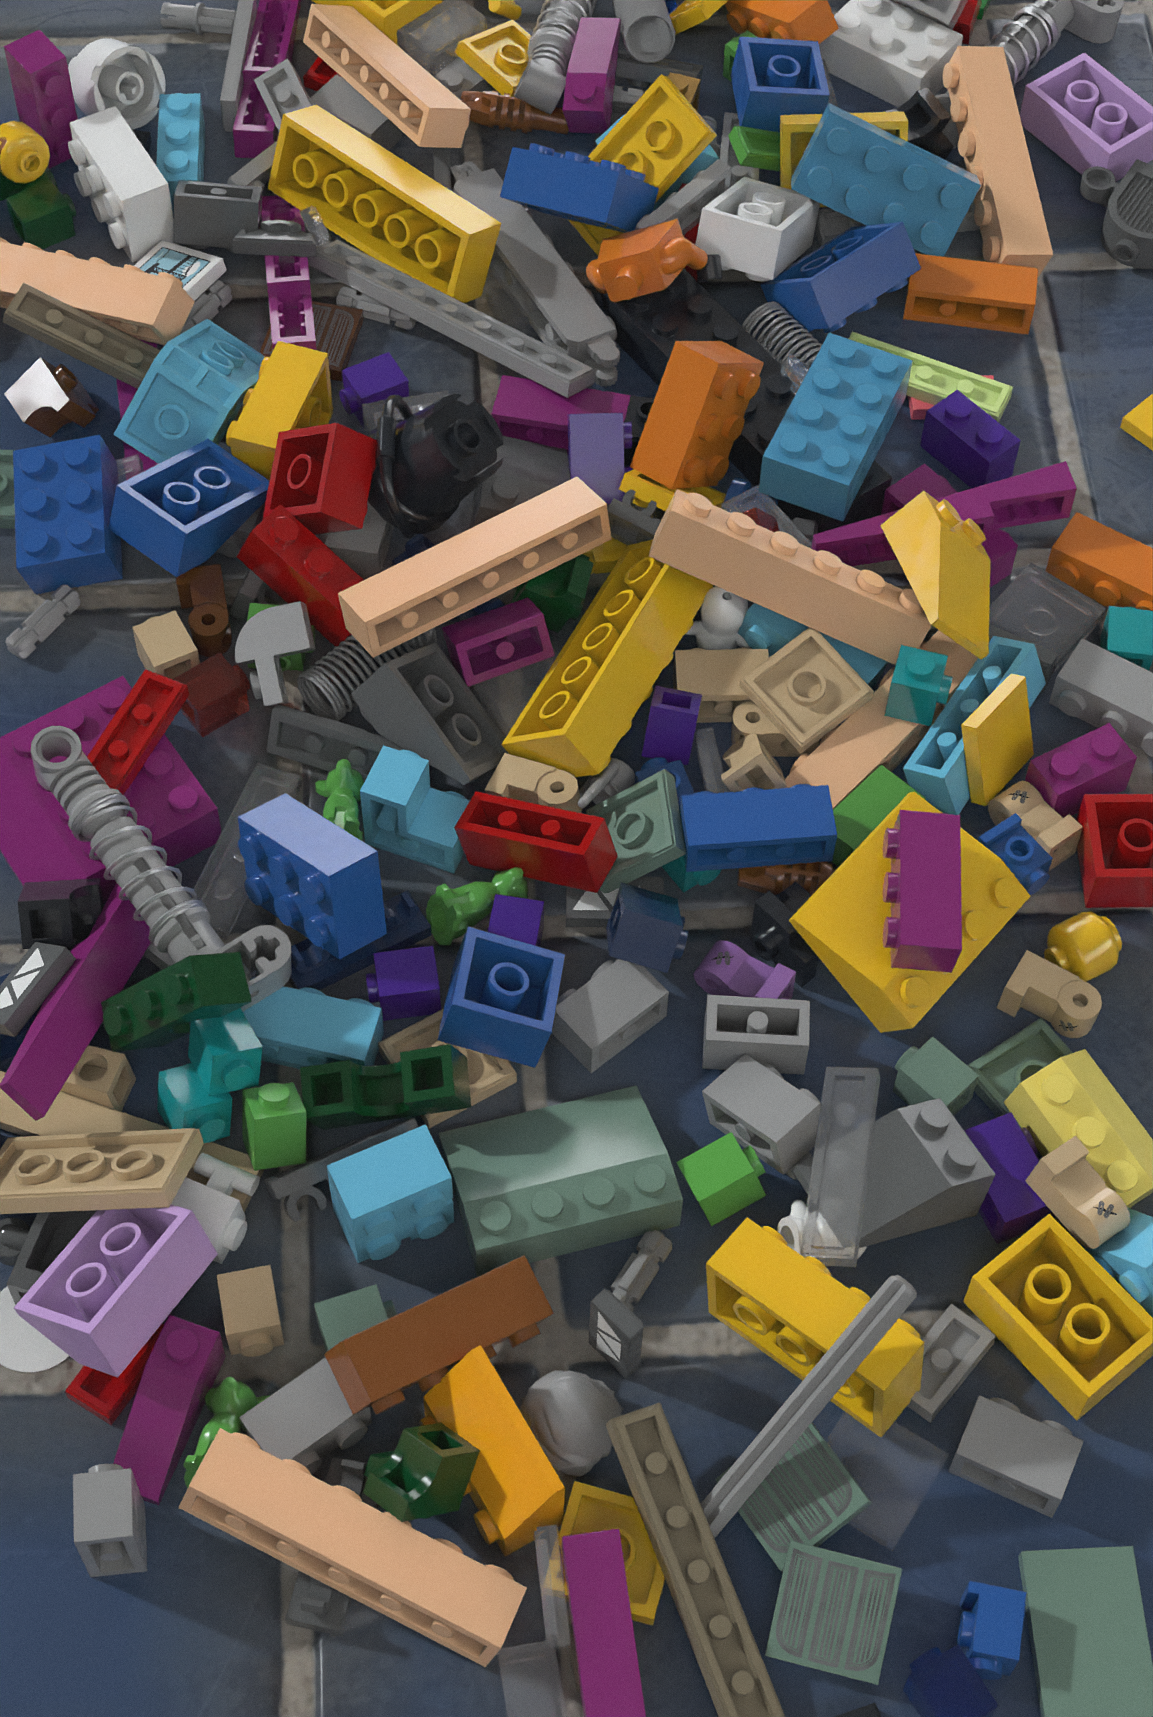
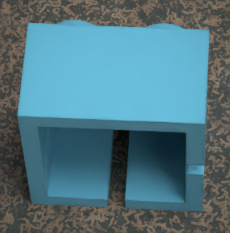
M426 1124L327 1165L333 1211L357 1263L369 1258L372 1260L386 1258L398 1250L401 1240L408 1237L411 1240L418 1237L421 1239L435 1237L442 1233L449 1224L454 1222V1207L451 1199L453 1198L452 1177Z

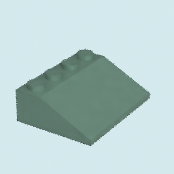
M637 1085L439 1133V1140L447 1169L452 1177V1187L477 1276L483 1275L523 1255L526 1256L529 1263L644 1235L647 1231H660L680 1226L683 1197L667 1149Z

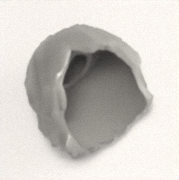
M555 1370L542 1376L528 1389L527 1395L523 1398L522 1405L519 1408L553 1468L572 1475L574 1478L585 1475L601 1458L609 1455L613 1443L607 1431L606 1423L612 1418L621 1416V1412L624 1410L614 1397V1391L610 1390L602 1381L591 1379L585 1374L570 1370Z

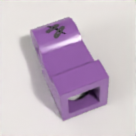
M719 940L712 946L693 975L697 984L711 995L791 999L793 997L796 971L780 963L773 968L749 956L737 945Z

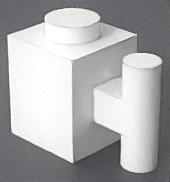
M201 1153L195 1163L194 1172L209 1178L208 1183L205 1186L185 1177L171 1204L193 1211L218 1253L213 1261L222 1264L229 1250L236 1251L247 1230L246 1217L241 1203L230 1195L235 1189L252 1196L257 1190L260 1177L210 1155Z

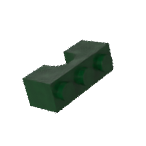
M46 168L43 175L38 179L26 184L15 183L0 172V201L6 199L12 228L23 243L33 244L43 250L76 236L72 219L77 216L74 203L67 193H60L56 180L49 168Z
M240 952L187 956L101 1002L104 1028L108 1033L112 1052L162 1047L190 1033L189 1022L223 1017L251 1003L252 1000Z
M451 1044L400 1052L401 1061L387 1065L364 1066L355 1064L351 1060L300 1067L302 1103L306 1110V1120L322 1130L471 1108L467 1057Z

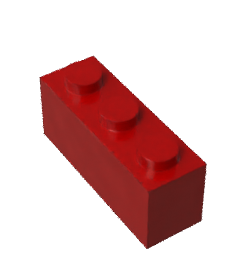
M280 504L251 531L236 557L288 604L298 601L305 603L310 624L314 625L315 629L334 646H338L340 642L345 641L347 637L352 635L346 629L338 593L364 580Z
M475 791L454 827L469 865L500 872L518 867L523 870V877L598 893L618 857L605 818Z

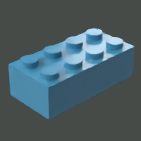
M828 103L791 178L792 190L864 225L903 222L914 249L926 255L944 257L981 187L977 175Z
M828 333L763 455L759 492L844 521L906 398L913 360Z

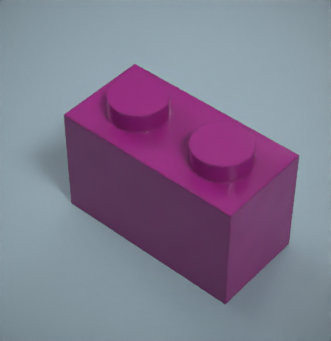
M529 598L442 627L452 665L468 687L555 656L543 613Z
M1108 723L1030 760L1025 781L1033 785L1039 791L1044 801L1064 818L1069 814L1072 816L1079 812L1084 794H1117L1126 790L1137 757L1112 725Z

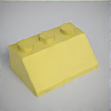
M1086 1049L1062 1056L1025 1079L1003 1102L1008 1110L1012 1112L1021 1128L1025 1127L1030 1132L1037 1150L1043 1157L1074 1136H1077L1089 1151L1085 1159L1105 1181L1106 1187L1115 1191L1128 1208L1153 1193V1139Z

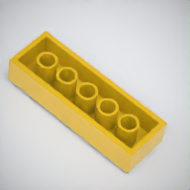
M318 105L283 114L267 189L367 255L462 303H467L482 296L501 222Z
M653 540L628 545L502 742L503 748L511 755L556 767V769L566 771L574 777L594 776L602 772L610 763V755L619 740L630 730L632 719L639 707L652 694V686L659 674L672 661L673 651L679 641L693 626V618L703 604L705 595L709 589L713 588V584L649 557Z

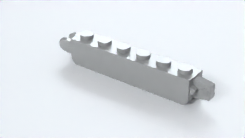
M472 161L450 167L451 185L454 193L501 222L489 267L498 282L544 344L596 370V385L611 387L617 381L618 370H616L614 365H617V362L620 360L619 348H616L614 342L617 339V329L612 318L603 313L596 304L592 292L588 288H584L575 276L571 264L562 259L555 250L551 238L547 234L544 235L536 225L530 210L500 197L503 180L494 168L482 172Z

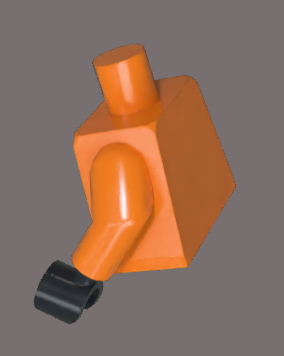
M678 219L604 238L601 242L598 258L589 262L586 267L587 278L597 291L600 292L603 306L606 309L609 308V300L611 302L630 300L634 297L668 288L686 265L696 270L697 282L704 283L708 282V279H723L721 256L719 254L707 255L704 250L685 239Z

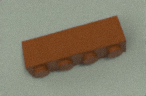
M523 1255L342 1340L324 1355L353 1415L372 1406L375 1415H378L405 1401L403 1390L418 1383L421 1391L425 1392L442 1382L441 1379L449 1372L448 1368L456 1365L470 1350L479 1345L482 1346L490 1360L497 1355L493 1346L508 1340L511 1347L515 1348L540 1335L541 1332L537 1324L553 1315L554 1312L526 1256Z

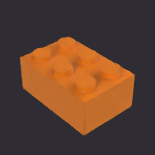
M676 341L630 467L671 490L717 486L728 470V456L734 440L739 437L744 428V414L749 401L759 389L761 382L759 375L764 362L723 341Z

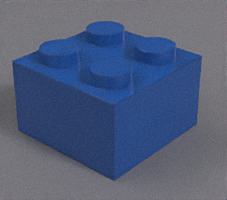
M755 37L739 38L730 77L740 126L780 132V115L824 113L830 94L818 41Z
M468 927L453 963L437 1041L535 1068L552 1033L565 954Z

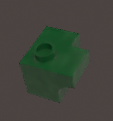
M581 554L515 587L511 603L529 598L543 613L547 629L558 633L569 618L576 620L585 602V594L594 563L589 561L588 556Z
M442 1423L404 1428L395 1451L370 1455L364 1472L368 1480L363 1493L401 1522L419 1518L428 1519L434 1515L459 1511L480 1450Z

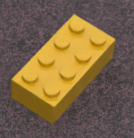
M746 1218L706 1262L709 1313L802 1381L871 1299L862 1290L856 1287L847 1288L834 1279L828 1268L818 1259L812 1256L804 1258L788 1246L784 1237L775 1229L769 1226L760 1227L749 1218ZM898 1318L830 1400L880 1438L908 1406L913 1395L917 1391L919 1392L921 1388L925 1342L921 1340L916 1329L908 1322Z

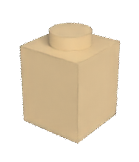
M176 610L161 616L151 617L145 622L132 627L138 656L146 670L183 684H188L202 678L198 650Z
M265 1265L217 1275L225 1333L231 1355L241 1353L246 1357H256L269 1353L273 1350V1347L284 1345L271 1266Z

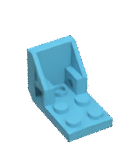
M205 319L165 344L153 360L113 435L158 464L207 439L219 445L226 435L230 423L236 419L243 407V400L249 388L254 389L259 379L260 365L265 356L212 321Z

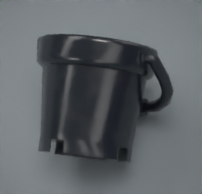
M453 393L442 396L430 406L413 414L401 396L390 395L383 405L382 416L378 418L377 428L367 435L377 440L376 466L372 474L368 502L386 522L398 528L407 539L412 538L414 533L425 534L438 530L459 508L460 502L482 482L494 475L502 465L503 458L497 461L496 450L504 444L501 431L492 415L483 405L475 400L466 405L462 401H457L462 396L461 394ZM395 407L404 420H396L393 417Z

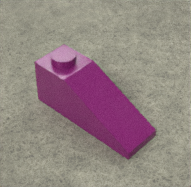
M581 17L567 69L563 101V113L569 132L604 133L610 128L621 29L620 18Z
M172 1315L168 1316L146 1363L113 1463L122 1466L123 1469L131 1468L143 1500L159 1505L203 1409L205 1396L212 1388L226 1358L220 1332Z

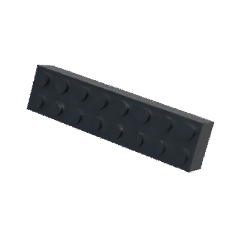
M685 269L679 273L668 288L662 291L619 302H611L609 300V316L614 321L617 329V339L615 341L658 386L661 383L676 341H723L764 362L759 375L761 378L759 389L749 401L744 414V428L739 437L734 440L728 456L732 464L755 488L759 489L763 455L801 385ZM874 460L844 521L780 499L776 509L782 516H788L790 520L795 518L816 520L818 534L881 515L885 490L891 486L892 477Z

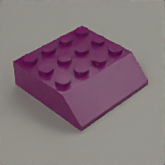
M124 676L0 737V852L23 887L26 882L101 878L104 904L117 883L115 880H105L104 873L107 869L100 859L92 860L89 857L92 849L90 846L91 841H77L68 826L69 816L67 812H65L53 793L39 784L34 771L31 743L35 735L42 729L50 726H63L71 729L78 735L82 751L88 756L132 690ZM164 734L124 796L129 801L130 807L134 808L137 812V825L149 828L152 833L151 845L163 848L167 853L166 865L173 867L222 841L223 836L217 807ZM56 756L51 758L49 762L60 763L68 757ZM129 811L127 816L133 819V815ZM142 831V833H143V834L145 835V837L148 839V836H147V834L145 833V831ZM156 850V852L163 860V856L161 855V853Z

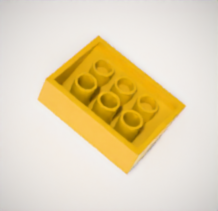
M914 791L908 793L789 919V922L880 1033L914 1028L1031 897L1000 857L960 827L962 951L952 973L892 968L891 948L883 947L884 922L886 917H891V903L883 901L886 872H891V859L883 857L886 828H894L900 810L942 813Z

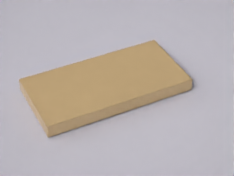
M187 1128L8 1137L0 1149V1214L170 1207L204 1145L200 1130Z

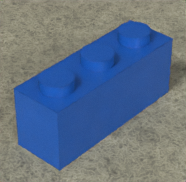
M798 784L790 788L766 790L753 787L738 792L714 793L711 791H701L693 795L681 796L680 817L686 850L684 855L686 872L833 860L837 831L828 785L811 786L809 784Z

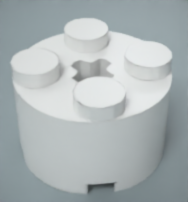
M99 39L84 47L78 56L71 59L68 66L74 100L85 115L89 116L116 106L129 127L136 129L150 122L157 114L159 108L156 106L159 102L160 94L165 93V76L158 60L145 50L115 39Z

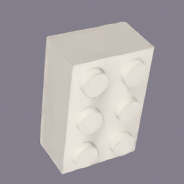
M850 0L834 15L839 29L819 44L825 71L900 107L917 90L928 88L935 95L944 86L942 80L944 66L946 63H949L956 48L962 46L963 35L892 0Z
M116 106L70 122L73 140L68 142V147L72 159L79 169V172L74 173L76 185L83 197H90L91 205L100 223L106 221L108 224L109 234L117 249L123 248L130 260L135 262L142 259L161 240L174 243V218L168 183Z
M743 177L702 208L696 246L704 250L707 255L719 254L721 256L722 270L734 269L745 272L747 278L759 282L773 280L811 247L820 203L794 190Z

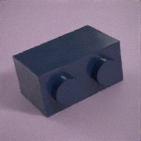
M621 882L606 927L609 956L667 973L672 958L681 959L688 937V931L683 930L685 917L680 914L678 899Z

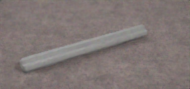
M893 1275L884 1282L702 1501L701 1506L714 1538L916 1298L917 1292L907 1280L899 1275Z

